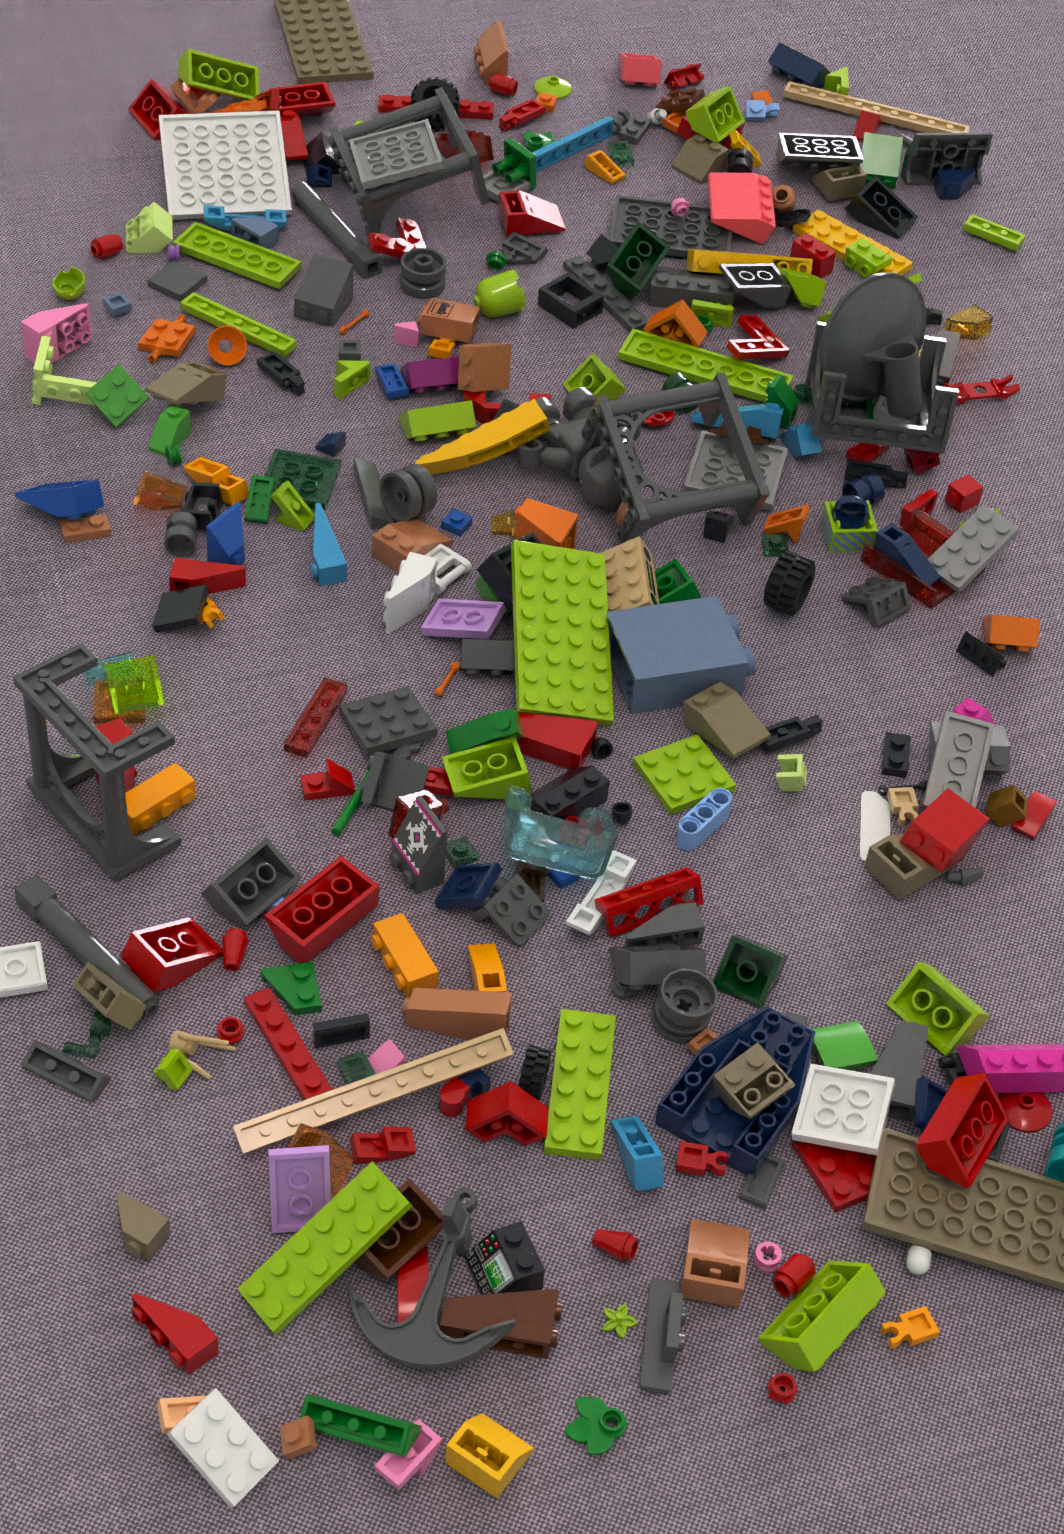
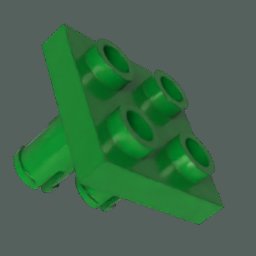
M509 137L504 140V158L493 163L491 166L492 170L496 175L509 170L504 175L507 183L512 185L518 180L525 179L530 182L529 191L536 189V155Z

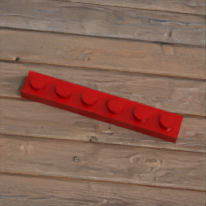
M379 95L378 112L390 113L411 105V96ZM459 100L458 118L493 120V102Z
M267 987L245 996L244 1005L301 1098L306 1100L333 1090L271 989Z

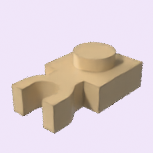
M888 788L887 798L892 814H899L898 825L899 827H904L905 819L913 821L918 816L917 810L919 805L914 788Z

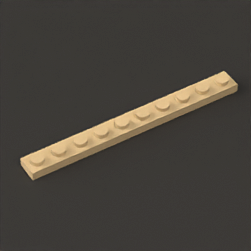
M791 81L787 83L783 92V97L789 98L792 101H801L809 105L825 107L828 110L841 111L845 114L859 116L861 110L880 115L881 123L913 129L920 133L969 132L970 126Z
M502 1028L233 1126V1130L242 1155H246L513 1057L514 1053L505 1030Z

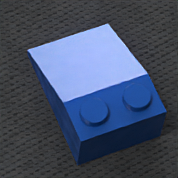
M99 479L41 484L15 492L16 498L56 517L67 516L68 520L80 519L82 515L95 514V509L104 507Z

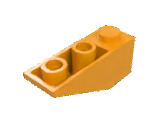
M495 943L468 945L474 991L507 992L504 969Z

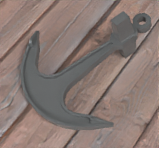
M459 1188L455 1191L453 1198L446 1197L441 1212L443 1223L441 1233L444 1242L417 1306L408 1319L396 1324L384 1323L377 1318L366 1300L351 1287L350 1283L346 1285L352 1310L366 1339L381 1354L399 1364L419 1369H442L466 1363L494 1346L517 1324L515 1319L485 1327L464 1338L448 1337L439 1329V1318L455 1254L465 1255L472 1240L470 1229L472 1219L469 1213L473 1212L478 1206V1199L472 1188ZM463 1198H470L467 1203H461Z

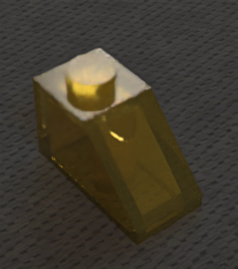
M973 304L948 317L944 330L961 333L960 339L976 340L991 331L993 315L977 304Z

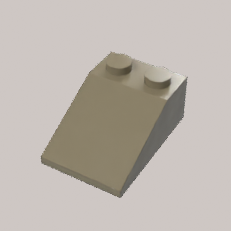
M721 681L683 701L684 726L733 759L771 738L769 731L741 696Z

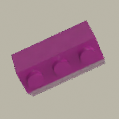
M459 356L407 362L400 367L401 374L409 391L414 390V394L426 393L429 388H435L436 391L449 390L448 386H457L458 389Z

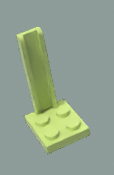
M42 336L33 368L34 380L31 404L41 405L42 397L95 405L85 393L97 382L52 375L53 364L49 360L53 359L54 347L50 346L51 337Z

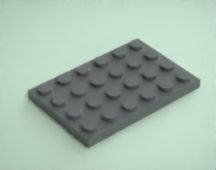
M616 195L609 240L618 247L622 245L635 224L640 222L670 246L666 255L687 258L688 249L730 252L732 231L711 222L710 206L690 204L689 211L685 216L676 217L671 212V201Z

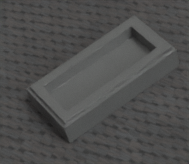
M768 1155L755 1178L754 1175L748 1174L738 1199L766 1210L786 1161Z

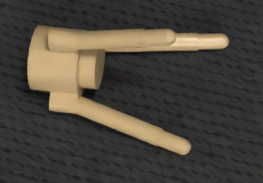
M176 1030L172 1034L169 1042V1051L171 1049H180L193 1070L207 1080L211 1078V1075L186 1056L194 1055L198 1045L232 1052L236 1050V1047L229 1045V1042L226 1040L192 1035L180 1030Z

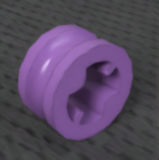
M180 244L176 246L168 245L169 263L172 260L180 262Z

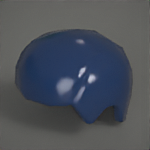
M857 495L842 496L836 501L834 506V522L839 520L840 528L843 529L863 527L866 524L869 512L867 501Z

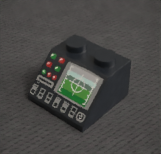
M522 1221L493 1230L464 1255V1259L481 1295L543 1289L545 1269Z

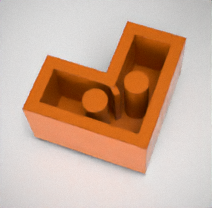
M684 300L653 314L643 329L647 333L667 339L672 338L674 341L695 347L700 346L708 333Z

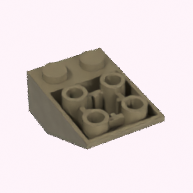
M197 362L179 363L145 387L144 391L153 394L155 399L168 400L169 404L173 406H182V403L198 405V402L213 404L214 401L223 400L227 374Z
M904 834L889 835L871 845L864 867L895 897L901 900L955 868L957 864L943 872H939L899 841Z

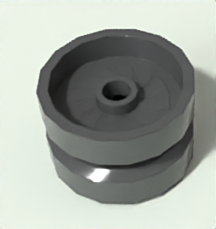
M415 248L405 252L401 257L400 288L408 296L417 299L435 298L443 293L446 281V258L444 255L430 248Z
M410 464L400 470L389 472L383 476L380 482L381 501L386 511L397 521H408L418 515L428 513L434 509L437 503L436 484L426 468L419 464Z

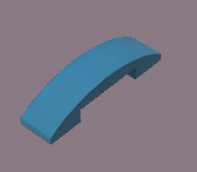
M204 205L203 207L205 222L230 232L232 218L263 217L278 225V229L287 225L286 210L265 209V216L226 214L224 206Z

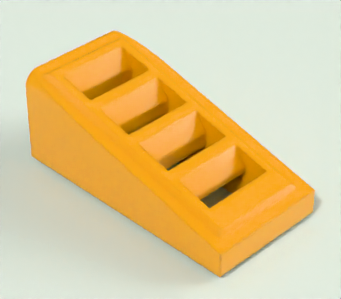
M602 150L586 157L583 166L607 182L613 184L626 177V174Z

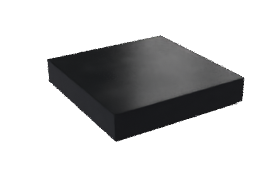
M206 585L162 593L152 625L155 632L199 624L209 592Z

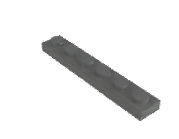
M581 255L563 261V268L567 272L604 295L603 307L629 333L632 329L644 331L643 329L648 320Z

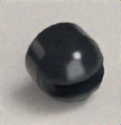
M598 737L592 741L591 749L596 758L605 759L613 752V746L606 738Z
M618 802L612 806V817L615 822L626 824L631 820L632 806L629 803Z

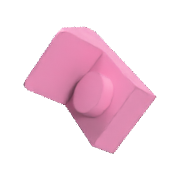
M419 1419L414 1424L421 1425L422 1428L407 1456L403 1457L386 1452L375 1464V1471L398 1491L415 1473L419 1476L425 1473L442 1443V1438Z

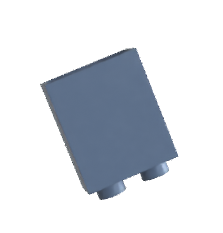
M718 596L607 612L606 620L609 623L611 667L631 714L682 707L683 701L720 681L735 690L742 697L746 676H752L755 673V658L750 647H741L739 643L740 628L738 619L734 613L726 614Z

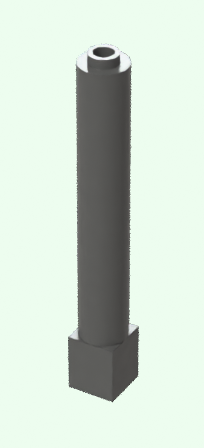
M306 182L297 183L292 188V197L352 260L351 264H354V269L363 279L382 274V256L380 253L371 251L369 244H364Z
M36 874L15 887L17 905L36 924L41 922L84 965L87 962L91 963L147 1006L141 1018L150 1017L156 1013L159 1008V997L57 900V893Z

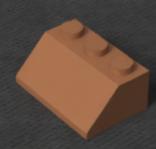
M496 21L477 39V46H474V57H476V64L479 67V77L483 78L484 85H489L490 77L494 76L495 73L507 76L509 50L501 21Z

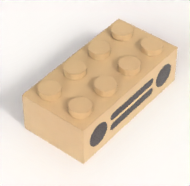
M640 536L601 552L605 554L608 611L660 604L652 553Z

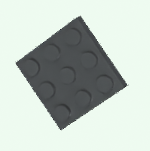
M408 686L339 705L340 715L367 756L375 754V751L384 752L401 747L404 744H412L438 736L437 727Z

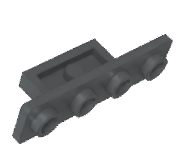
M657 1278L651 1279L640 1376L641 1389L670 1393L673 1363L677 1352L683 1351L685 1334L680 1333V1327L685 1325L687 1318V1306H682L683 1294L680 1293L681 1284L679 1282Z

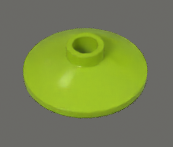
M556 76L541 78L534 84V90L537 94L549 93L557 96V99L569 96L572 91L571 84L568 81Z

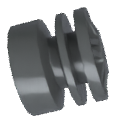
M677 969L670 972L662 981L651 1014L653 1025L657 1031L668 1040L678 1043H689L708 1027L718 999L716 986L709 977L693 969Z

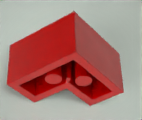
M509 1081L468 1101L465 1130L484 1143L507 1133L524 1146H527L547 1137L549 1107L512 1081Z

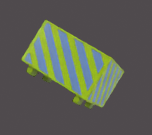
M865 500L869 508L866 524L858 529L840 528V521L836 520L834 522L833 519L836 501H824L820 523L829 553L873 551L878 529L869 500Z

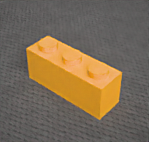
M174 763L126 792L130 832L136 835L142 830L148 829L163 817L169 816L184 804L190 803L196 798L195 780L178 764Z
M400 913L373 923V935L370 936L372 946L375 951L379 950L385 968L393 973L398 990H403L406 997L410 998L414 987L438 988L439 971L404 914Z

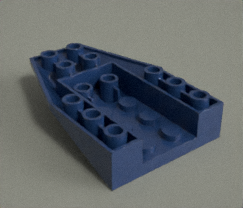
M768 1006L764 1007L701 1047L659 1102L655 1124L686 1142L709 1146L708 1153L713 1154L717 1151L728 1153L725 1164L746 1176L752 1174L755 1178L800 1104L815 1031ZM756 1043H759L795 1083V1086L753 1118L748 1119L731 1110L713 1089V1075Z

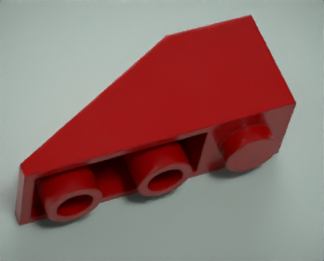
M175 558L169 576L170 592L206 585L209 590L208 594L246 586V566Z
M137 1293L131 1295L133 1306L131 1314L139 1325L144 1324L150 1330L149 1334L157 1346H164L168 1351L171 1362L176 1368L182 1367L190 1375L219 1354L218 1337L199 1316Z

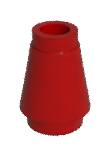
M231 928L226 930L225 935L222 936L223 967L228 971H238L240 969L249 943L247 933L244 930Z
M601 1229L595 1231L592 1240L593 1246L598 1247L622 1262L634 1259L639 1244V1239L633 1237L632 1233Z

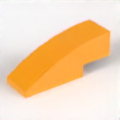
M199 457L183 466L184 471L196 483L220 484L222 500L226 504L232 506L236 502L239 503L248 497L249 491L246 480L231 475L229 466L203 457Z

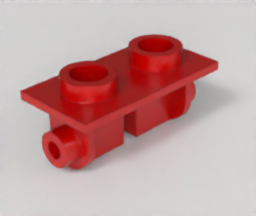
M689 64L684 68L672 69L669 71L664 84L669 83L670 88L678 89L687 86L688 83L689 85L700 83L704 79V74L699 71L702 64Z

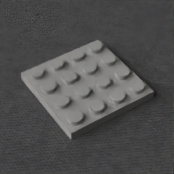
M428 119L349 140L363 190L373 189L387 183H395L406 178H415L418 175L428 172L433 173L444 168Z
M702 430L683 492L744 481L745 477L730 437ZM751 442L770 492L760 509L772 511L788 448Z

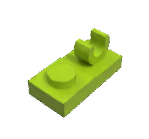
M693 299L691 310L696 317L700 315L707 316L711 319L712 325L731 328L734 307L731 304L727 306L721 305L719 302L715 304Z

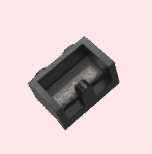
M192 482L190 491L186 492L185 506L181 507L180 512H187L193 515L197 520V529H206L207 525L219 517L223 506L220 484Z

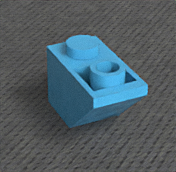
M809 423L788 427L787 432L780 434L781 440L793 458L822 452L820 438L812 436L813 426L809 427Z

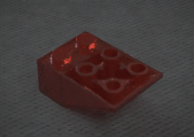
M465 129L478 154L479 162L494 160L491 136L483 135V132ZM446 133L439 134V138H434L439 151L445 159L463 153L461 147L452 148Z

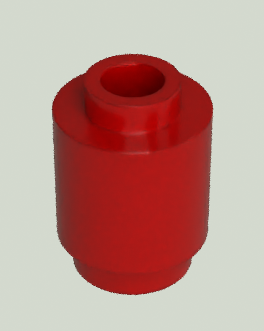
M495 73L494 76L490 77L489 87H491L492 92L508 97L510 95L514 96L517 92L518 81L514 80L513 77Z
M108 234L93 239L90 246L93 256L100 260L118 254L123 249L122 240L117 234Z
M792 1254L774 1274L775 1278L772 1280V1284L776 1291L788 1298L792 1295H797L816 1274L813 1260L805 1254Z

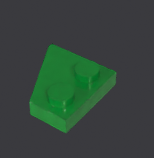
M313 962L260 969L261 979L264 982L267 981L274 988L275 995L286 1003L287 1008L294 1016L322 1012V1003Z

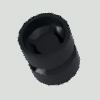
M744 148L734 149L728 156L727 173H753V156L751 152Z

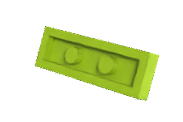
M974 214L964 222L962 229L972 235H977L987 239L989 242L997 243L1015 251L1020 248L1026 238L1025 234Z

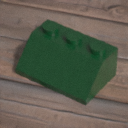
M640 222L635 224L606 266L614 288L630 301L642 290L670 249L669 245Z

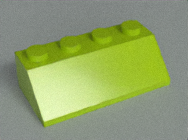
M187 49L178 59L179 78L188 86L247 101L254 99V96L260 94L259 67L192 49Z
M829 1260L757 1339L763 1346L793 1369L816 1372L823 1367L825 1360L833 1351L843 1344V1340L850 1332L860 1325L861 1320L866 1314L877 1306L878 1301L886 1291L870 1263Z

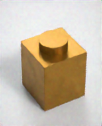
M1015 784L989 793L986 806L987 816L1000 828L1025 819L1028 799Z

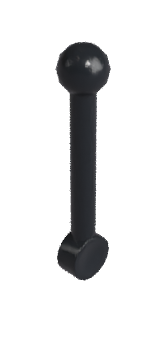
M923 780L919 784L895 787L880 785L877 792L881 796L887 795L888 788L913 787L914 789L926 790L927 781Z

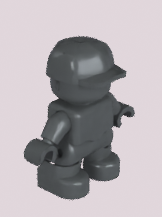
M579 387L571 391L563 404V415L568 420V422L564 423L560 421L559 410L550 399H536V402L547 417L550 431L527 442L528 447L525 445L519 446V463L529 468L538 467L543 463L556 469H563L572 479H579L583 487V495L588 501L602 508L618 510L622 503L621 488L619 482L614 479V468L612 462L607 459L604 440H601L598 446L589 450L587 442L583 441L581 430L597 399L590 389L585 387ZM617 422L618 429L624 432L630 431V427L626 423ZM641 424L635 432L633 441L640 437ZM622 438L623 444H627V440ZM633 445V451H634L635 459H636L637 464L639 465L640 469L643 471L642 464H641V462H640L638 456H637L636 453H635V449H634V445ZM635 477L639 485L641 483L640 478Z

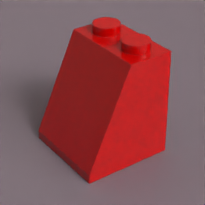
M948 788L911 822L899 842L939 872H943L965 858L990 818Z

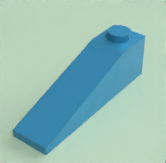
M776 403L738 407L746 430L749 426L761 429V436L778 438L784 408H780V405ZM694 412L691 422L704 424L701 413ZM721 413L712 426L720 427L722 422H724Z
M316 503L313 563L310 564V572L312 578L316 577L319 586L347 581V562L321 503Z

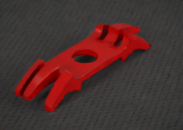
M1012 375L1000 380L992 378L991 381L963 384L961 381L956 384L942 382L943 387L958 389L957 402L960 404L967 400L1001 397L1003 400L1020 391L1019 384L1003 387L1013 380ZM975 388H982V389H984L986 392H985V393H977L974 389H975Z

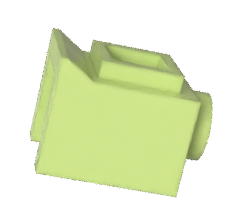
M803 754L778 755L777 759L782 772L776 773V778L781 792L803 791V786H806L807 769L803 762Z

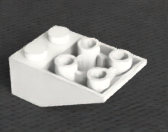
M410 552L406 561L402 560L399 575L394 576L391 591H387L384 596L383 604L386 605L383 622L386 623L387 634L395 631L429 608L436 594L437 558Z

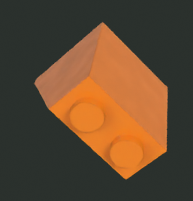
M526 498L522 506L517 507L514 516L517 519V524L513 531V536L516 537L515 540L533 532L544 545L575 549L578 514Z

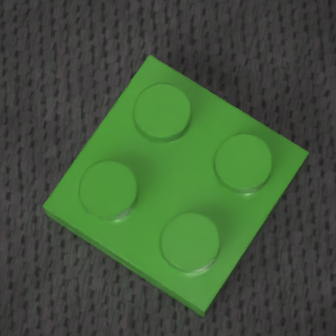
M120 364L114 367L85 393L116 428L150 399Z

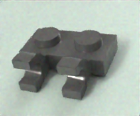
M621 107L617 114L623 116V118L613 116V125L616 126L613 127V135L617 134L620 140L637 145L651 127L652 120L637 114L630 116L628 110Z

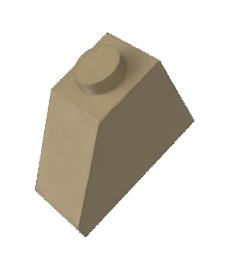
M119 1191L117 1194V1204L124 1247L131 1255L135 1257L140 1256L150 1261L170 1236L169 1218Z

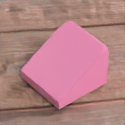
M416 322L394 323V343L418 347L419 331Z
M389 1039L365 1063L374 1074H378L405 1064V1057Z

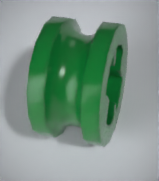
M174 444L173 447L165 446L168 464L170 466L174 465L175 462L181 464L182 455L178 444Z

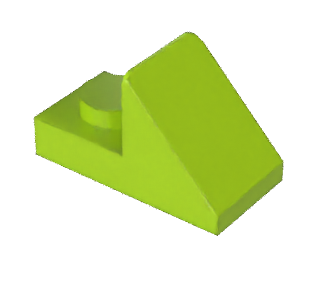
M843 67L828 74L825 79L824 90L848 95V67Z
M337 361L336 377L334 378V396L341 400L370 380L371 363L369 361Z
M289 481L282 483L272 494L271 498L282 510L274 519L275 521L304 531L315 519V514Z

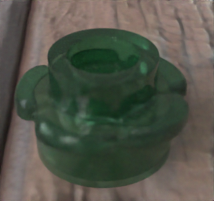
M797 384L794 390H792L799 403H806L812 399L811 387L807 384Z

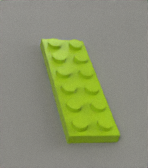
M194 222L173 241V246L180 244V252L190 255L277 289H281L302 268L300 260Z
M561 1009L548 1113L547 1137H545L544 1146L545 1154L601 1161L616 1015Z
M371 1162L237 1289L271 1331L278 1335L395 1224L412 1205L377 1165Z

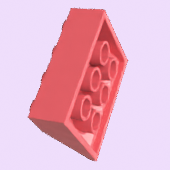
M709 173L708 186L711 222L764 245L776 227L771 180L766 176H760L755 173Z

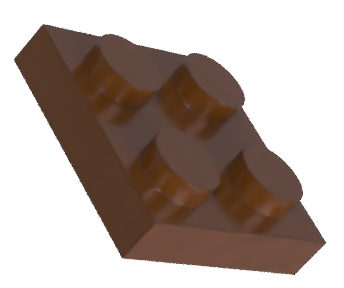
M689 88L686 91L680 92L678 89L671 90L655 107L663 109L667 113L687 111L705 97L704 89Z

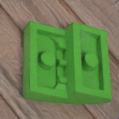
M858 1021L811 1029L815 1031L811 1052L813 1056L818 1057L820 1065L845 1070L876 1065L878 1061L876 1052L868 1035Z

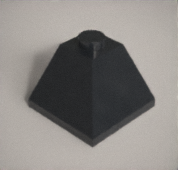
M601 234L586 254L592 258L590 262L599 270L601 267L607 270L606 266L620 247Z

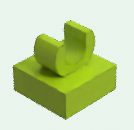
M171 1049L166 1057L161 1059L162 1062L153 1072L159 1080L165 1081L169 1089L178 1090L193 1068L180 1049Z

